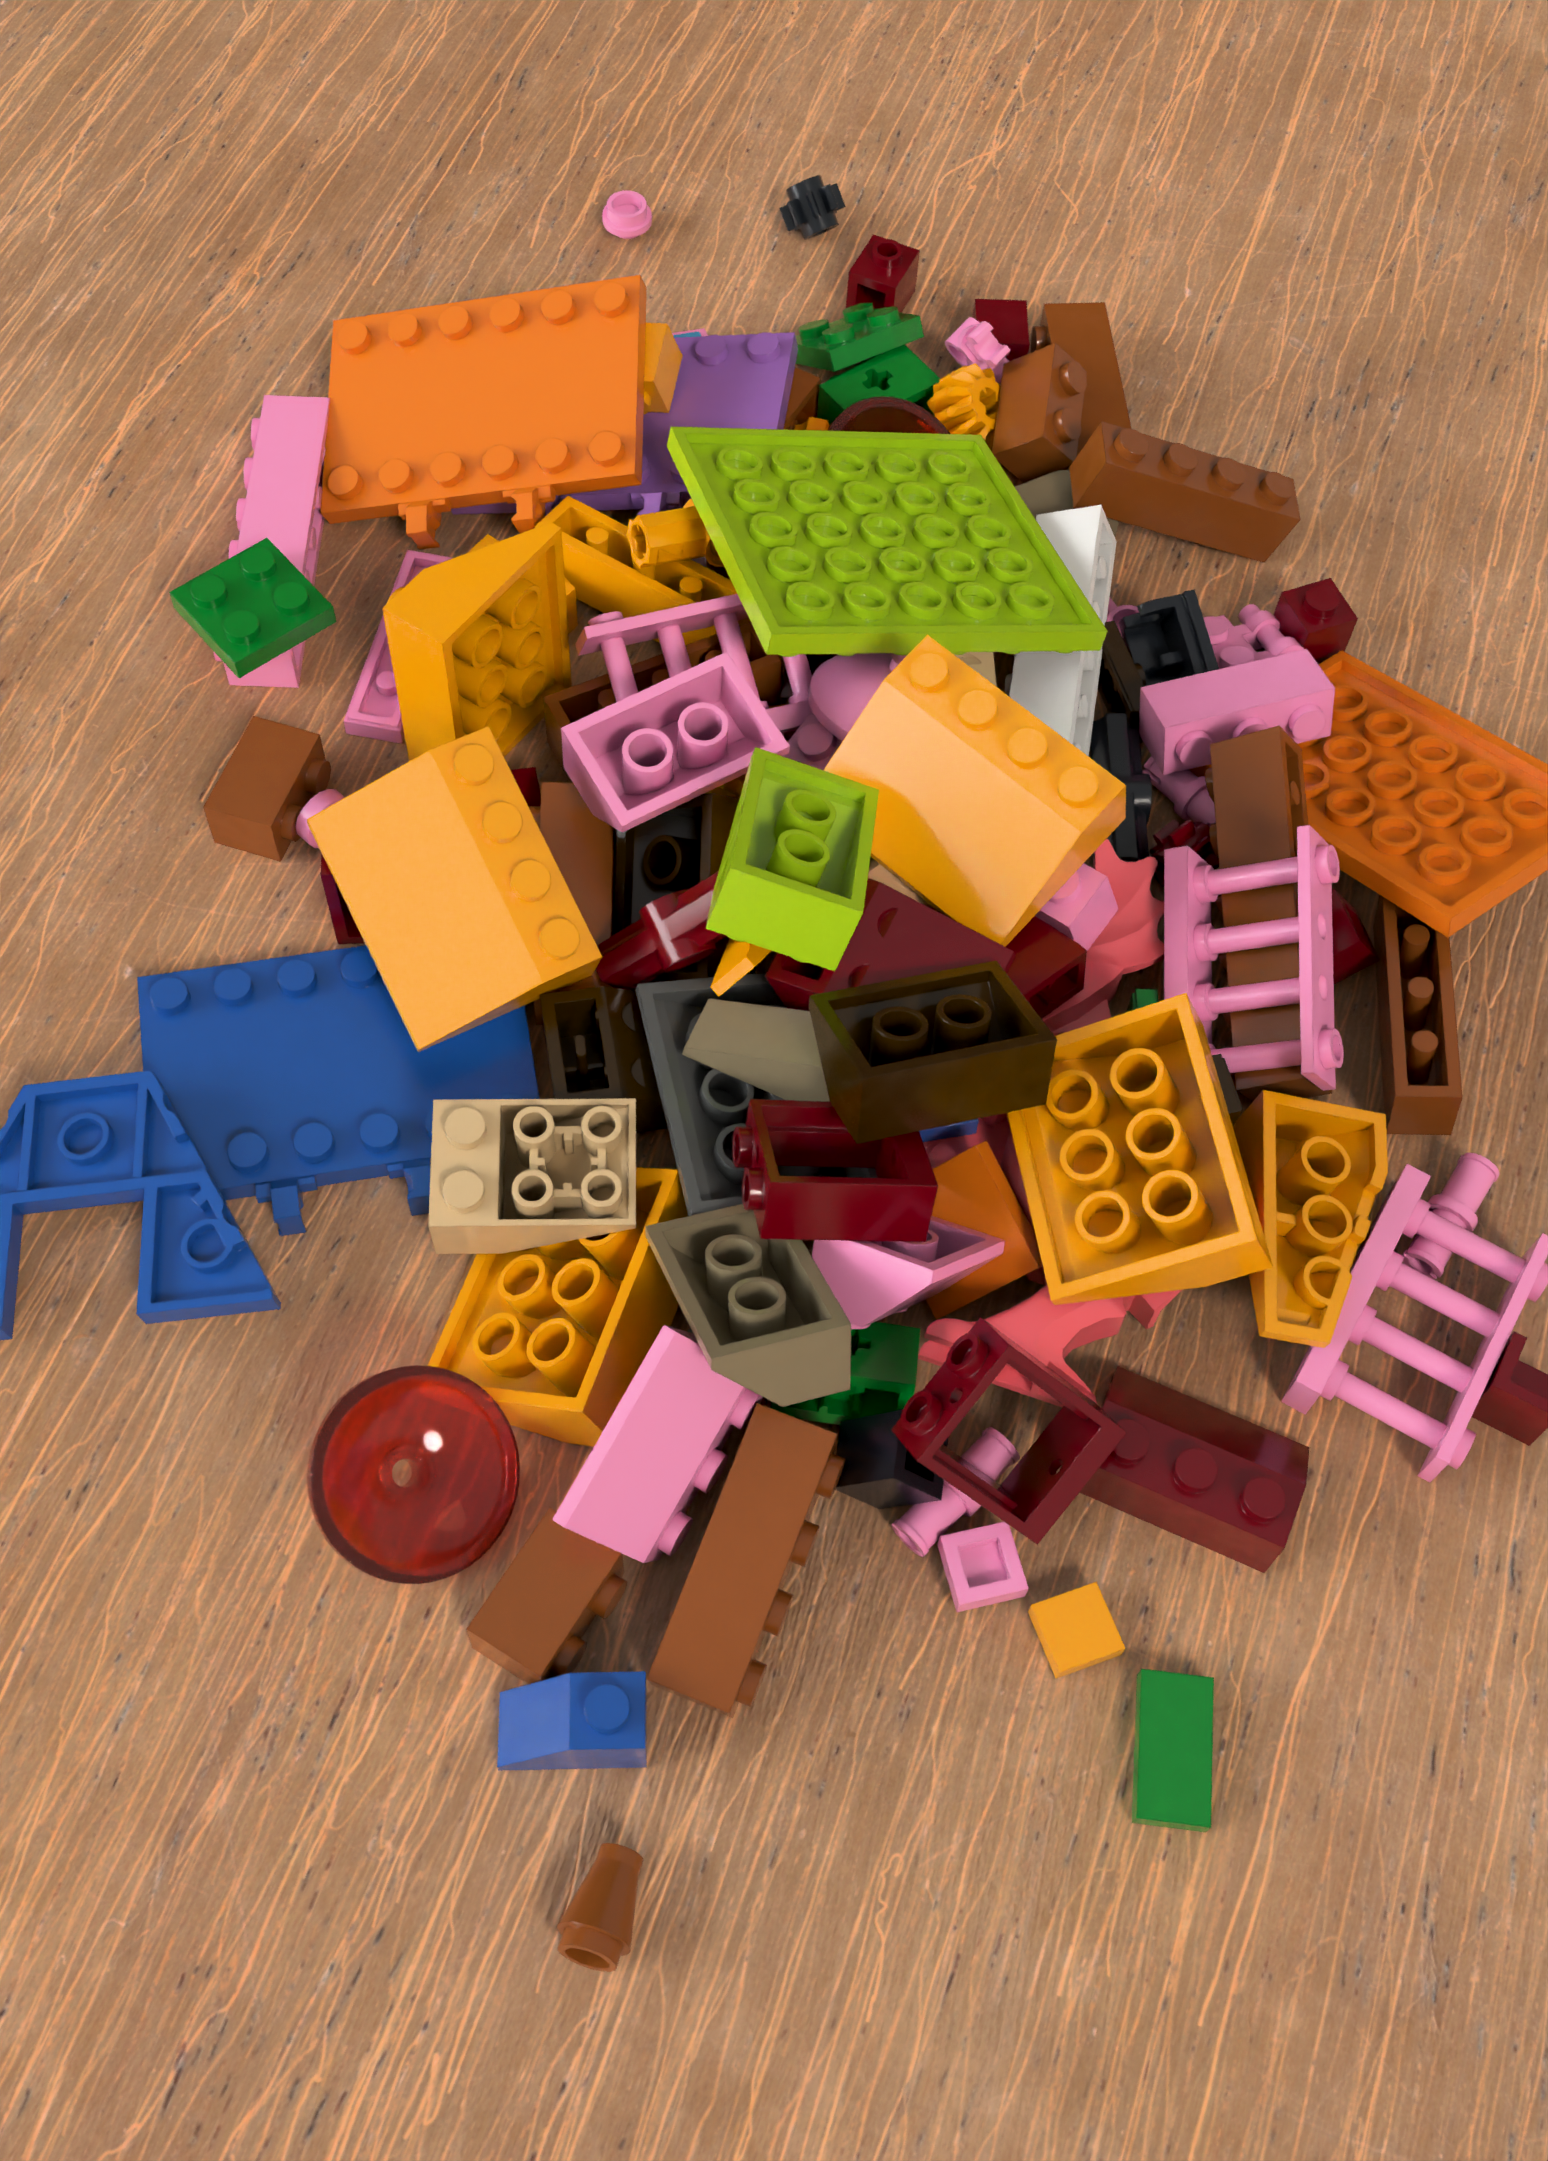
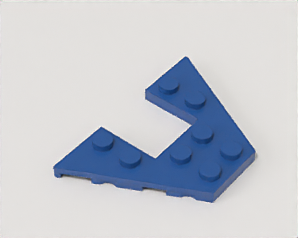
M152 1070L24 1085L8 1110L7 1122L0 1130V1340L13 1338L24 1215L143 1201L136 1314L145 1324L281 1309V1302L162 1083Z

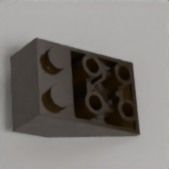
M600 986L540 994L553 1099L636 1098V1133L668 1129L636 991Z

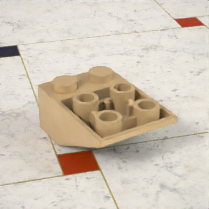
M636 1098L433 1100L428 1227L436 1254H501L635 1229Z

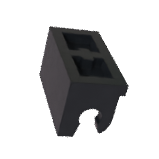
M1195 589L1139 604L1137 606L1139 613L1125 616L1118 622L1123 640L1133 662L1139 663L1144 670L1147 686L1219 669Z

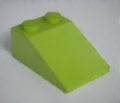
M755 747L715 882L705 929L726 935L736 941L747 942L789 956L802 963H811L835 971L864 911L879 789Z

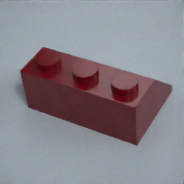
M1117 1366L1101 1408L1127 1434L1079 1493L1265 1573L1285 1549L1307 1483L1310 1447Z

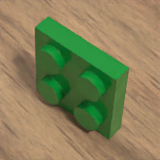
M867 302L844 309V318L831 323L827 319L806 323L798 328L800 335L796 336L798 345L796 364L836 372L924 337L920 316L900 313L896 306L875 309L873 308V303Z
M268 538L261 540L169 592L174 609L238 678L245 676L336 622L332 604Z

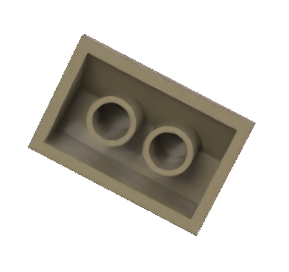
M743 1204L645 1226L646 1239L712 1371L782 1407L850 1390L851 1323L802 1240L760 1239L754 1210H745Z

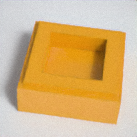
M1097 1582L1032 1604L1028 1610L1030 1619L1056 1679L1118 1657L1126 1649Z

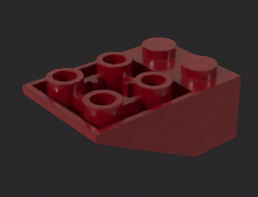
M868 879L863 914L835 971L811 963H802L789 956L777 953L765 977L788 1009L810 1011L809 997L819 993L995 960L1007 974L1016 955L1014 951L893 888L881 882Z

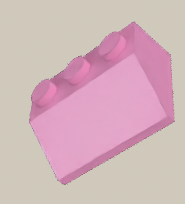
M728 652L722 653L561 728L565 771L591 813L622 833L746 774L755 747L780 756H784L790 751V745Z
M663 1325L552 1520L564 1528L642 1563L659 1560L663 1552L672 1556L678 1550L691 1528L693 1519L687 1516L686 1512L700 1489L708 1493L719 1479L727 1464L728 1456L722 1453L721 1450L734 1427L743 1431L748 1426L756 1404H761L763 1397L712 1371L693 1333Z

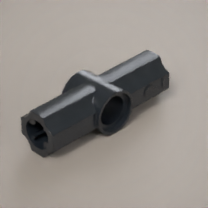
M1106 713L1102 718L1093 721L1089 757L1126 785V819L1107 839L1110 840L1119 859L1125 862H1136L1149 857L1147 823L1150 817L1152 801L1151 777L1149 774H1142L1138 723L1129 720L1127 714Z

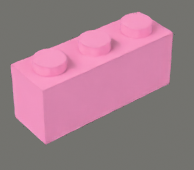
M1307 649L1140 687L1139 733L1162 774L1167 775L1211 764L1210 744L1279 725L1297 744L1331 736L1335 687Z

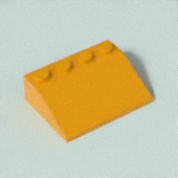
M552 522L423 569L405 587L395 590L382 608L409 761L428 750L488 726L505 757L545 716L543 697L572 687L561 527Z
M926 635L883 680L824 768V771L879 789L871 857L941 914L1005 947L1126 819V785L929 635Z
M489 726L428 750L307 819V824L418 1052L540 999V994L556 992L592 976L602 959V955Z
M1187 993L1056 1035L1057 1043L1046 1104L1007 1113L1051 1302L1054 1305L1201 1288L1272 1268V1261L1205 1029Z
M636 1167L635 1229L508 1253L476 1254L417 1388V1392L425 1398L555 1440L594 1447L663 1325L671 1326L679 1305L645 1235V1226L688 1216L678 1170Z

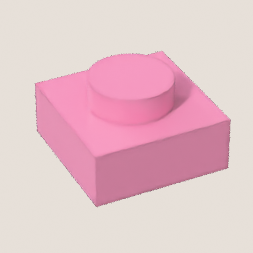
M1006 1522L940 1536L937 1546L956 1612L1025 1597L1029 1588L1010 1525Z

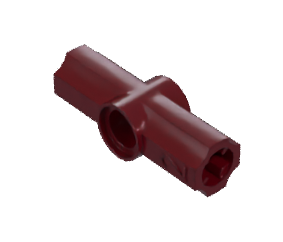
M719 870L690 889L673 892L645 905L639 911L641 919L600 943L598 949L602 959L596 970L601 981L608 983L614 988L635 990L637 984L648 983L664 972L686 967L713 954L717 950L715 943L726 937V935L705 929Z

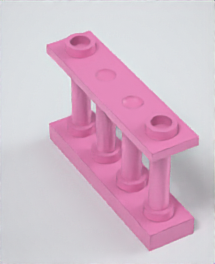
M737 594L623 618L622 612L604 613L587 622L588 626L583 628L575 644L578 656L602 651L616 702L638 693L625 645L659 638L669 677H673L692 668L682 633L715 626L722 653L728 652L760 700L738 620L748 619L749 617ZM799 654L794 657L782 656L793 696L788 699L790 704L769 709L767 701L760 700L786 740H790L812 711L808 700L812 673L806 654Z
M1310 825L1297 827V857L1214 870L1211 865L1189 846L1164 849V1000L1187 993L1204 1026L1211 1054H1221L1222 1058H1225L1230 1073L1301 1065V1075L1325 1091L1336 1089L1335 1068L1342 1066L1344 1058L1342 1039L1339 1031L1334 1027L1332 883L1338 882L1340 867L1334 846L1329 845ZM1298 882V917L1217 929L1211 924V902H1215L1219 894ZM1299 942L1298 978L1216 989L1212 984V961H1215L1220 953ZM1300 1003V1039L1222 1049H1216L1212 1044V1021H1215L1220 1013Z
M1406 1164L1390 1188L1367 1233L1366 1239L1355 1256L1350 1271L1352 1280L1330 1344L1325 1348L1309 1346L1281 1402L1306 1415L1319 1396L1329 1401L1336 1396L1430 1447V1450L1418 1473V1477L1430 1483L1447 1465L1457 1470L1466 1458L1475 1440L1476 1433L1466 1428L1526 1300L1529 1299L1536 1302L1548 1284V1264L1545 1263L1548 1256V1235L1542 1233L1522 1258L1429 1211L1431 1204L1420 1199L1431 1176ZM1404 1234L1413 1238L1415 1234H1418L1509 1281L1510 1283L1496 1312L1403 1264L1404 1256L1394 1251L1401 1235ZM1375 1286L1383 1291H1386L1390 1286L1483 1335L1484 1337L1470 1367L1376 1318L1377 1310L1366 1305ZM1350 1341L1359 1345L1361 1341H1364L1458 1391L1443 1423L1348 1373L1349 1365L1339 1360L1347 1342Z

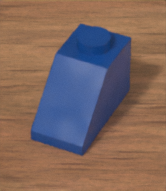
M646 1671L567 1673L500 1692L498 1771L647 1768Z

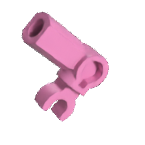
M969 317L945 341V346L961 366H970L976 363L982 370L991 368L996 382L1001 383L1003 365L1009 362L1006 356L1011 350L1007 345L998 343V340L991 333L993 327L990 323L986 321L979 323L974 318Z

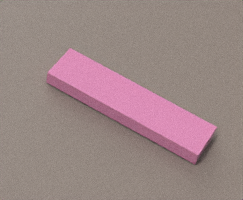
M407 550L391 594L398 588L405 587L423 569L452 559V557ZM382 616L344 718L346 734L402 744L405 735L384 616Z

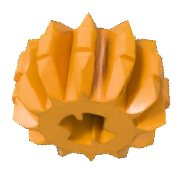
M974 363L970 366H962L943 376L938 383L933 385L934 396L927 401L929 409L934 413V418L929 424L936 427L940 434L981 435L992 451L1001 383H997L993 370L991 368L982 370Z

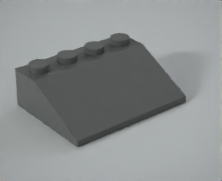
M767 972L746 974L719 997L710 988L714 977L637 984V999L688 1216L743 1204L742 1182L744 1168H735L733 1163L734 1130L736 1126L746 1125L750 1099L785 1100L682 1055L683 1049L708 999L787 1008L766 979L765 975ZM777 1166L779 1176L878 1178L875 1168Z

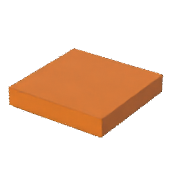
M987 1141L974 1145L933 1168L938 1183V1190L932 1216L1005 1240L1003 1254L950 1287L926 1299L936 1320L1043 1266L1035 1232Z

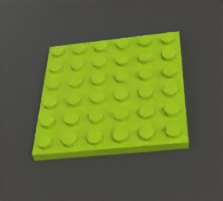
M670 427L667 449L766 655L794 657L799 654L852 656L855 654L892 653L905 656L926 635H929L954 655H962L967 652L1018 654L1020 652L1055 651L1067 654L1074 651L1101 650L1108 632L981 435Z

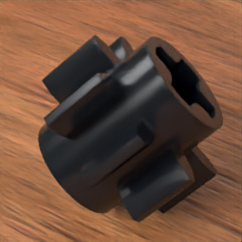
M817 175L803 180L786 190L790 201L779 209L788 232L794 229L795 231L801 229L804 240H807L839 225L835 214L846 206L837 183L824 186L821 175Z

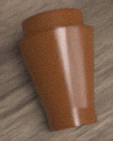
M603 1843L600 1845L595 1862L557 1925V1930L562 1935L557 1949L566 1959L589 1969L611 1972L617 1969L620 1957L630 1953L638 1877L643 1863V1857L639 1853L619 1844Z

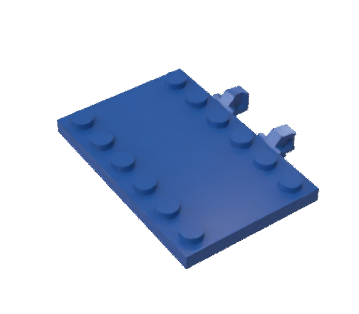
M366 945L137 977L143 1071L152 1070L162 1083L225 1201L256 1196L258 1203L272 1202L274 1223L278 1224L279 1236L306 1232L301 1214V1209L304 1207L302 1192L318 1190V1186L389 1176L390 1179L405 1177L411 1215L428 1214L433 1100L540 1099L525 1005L418 1052Z

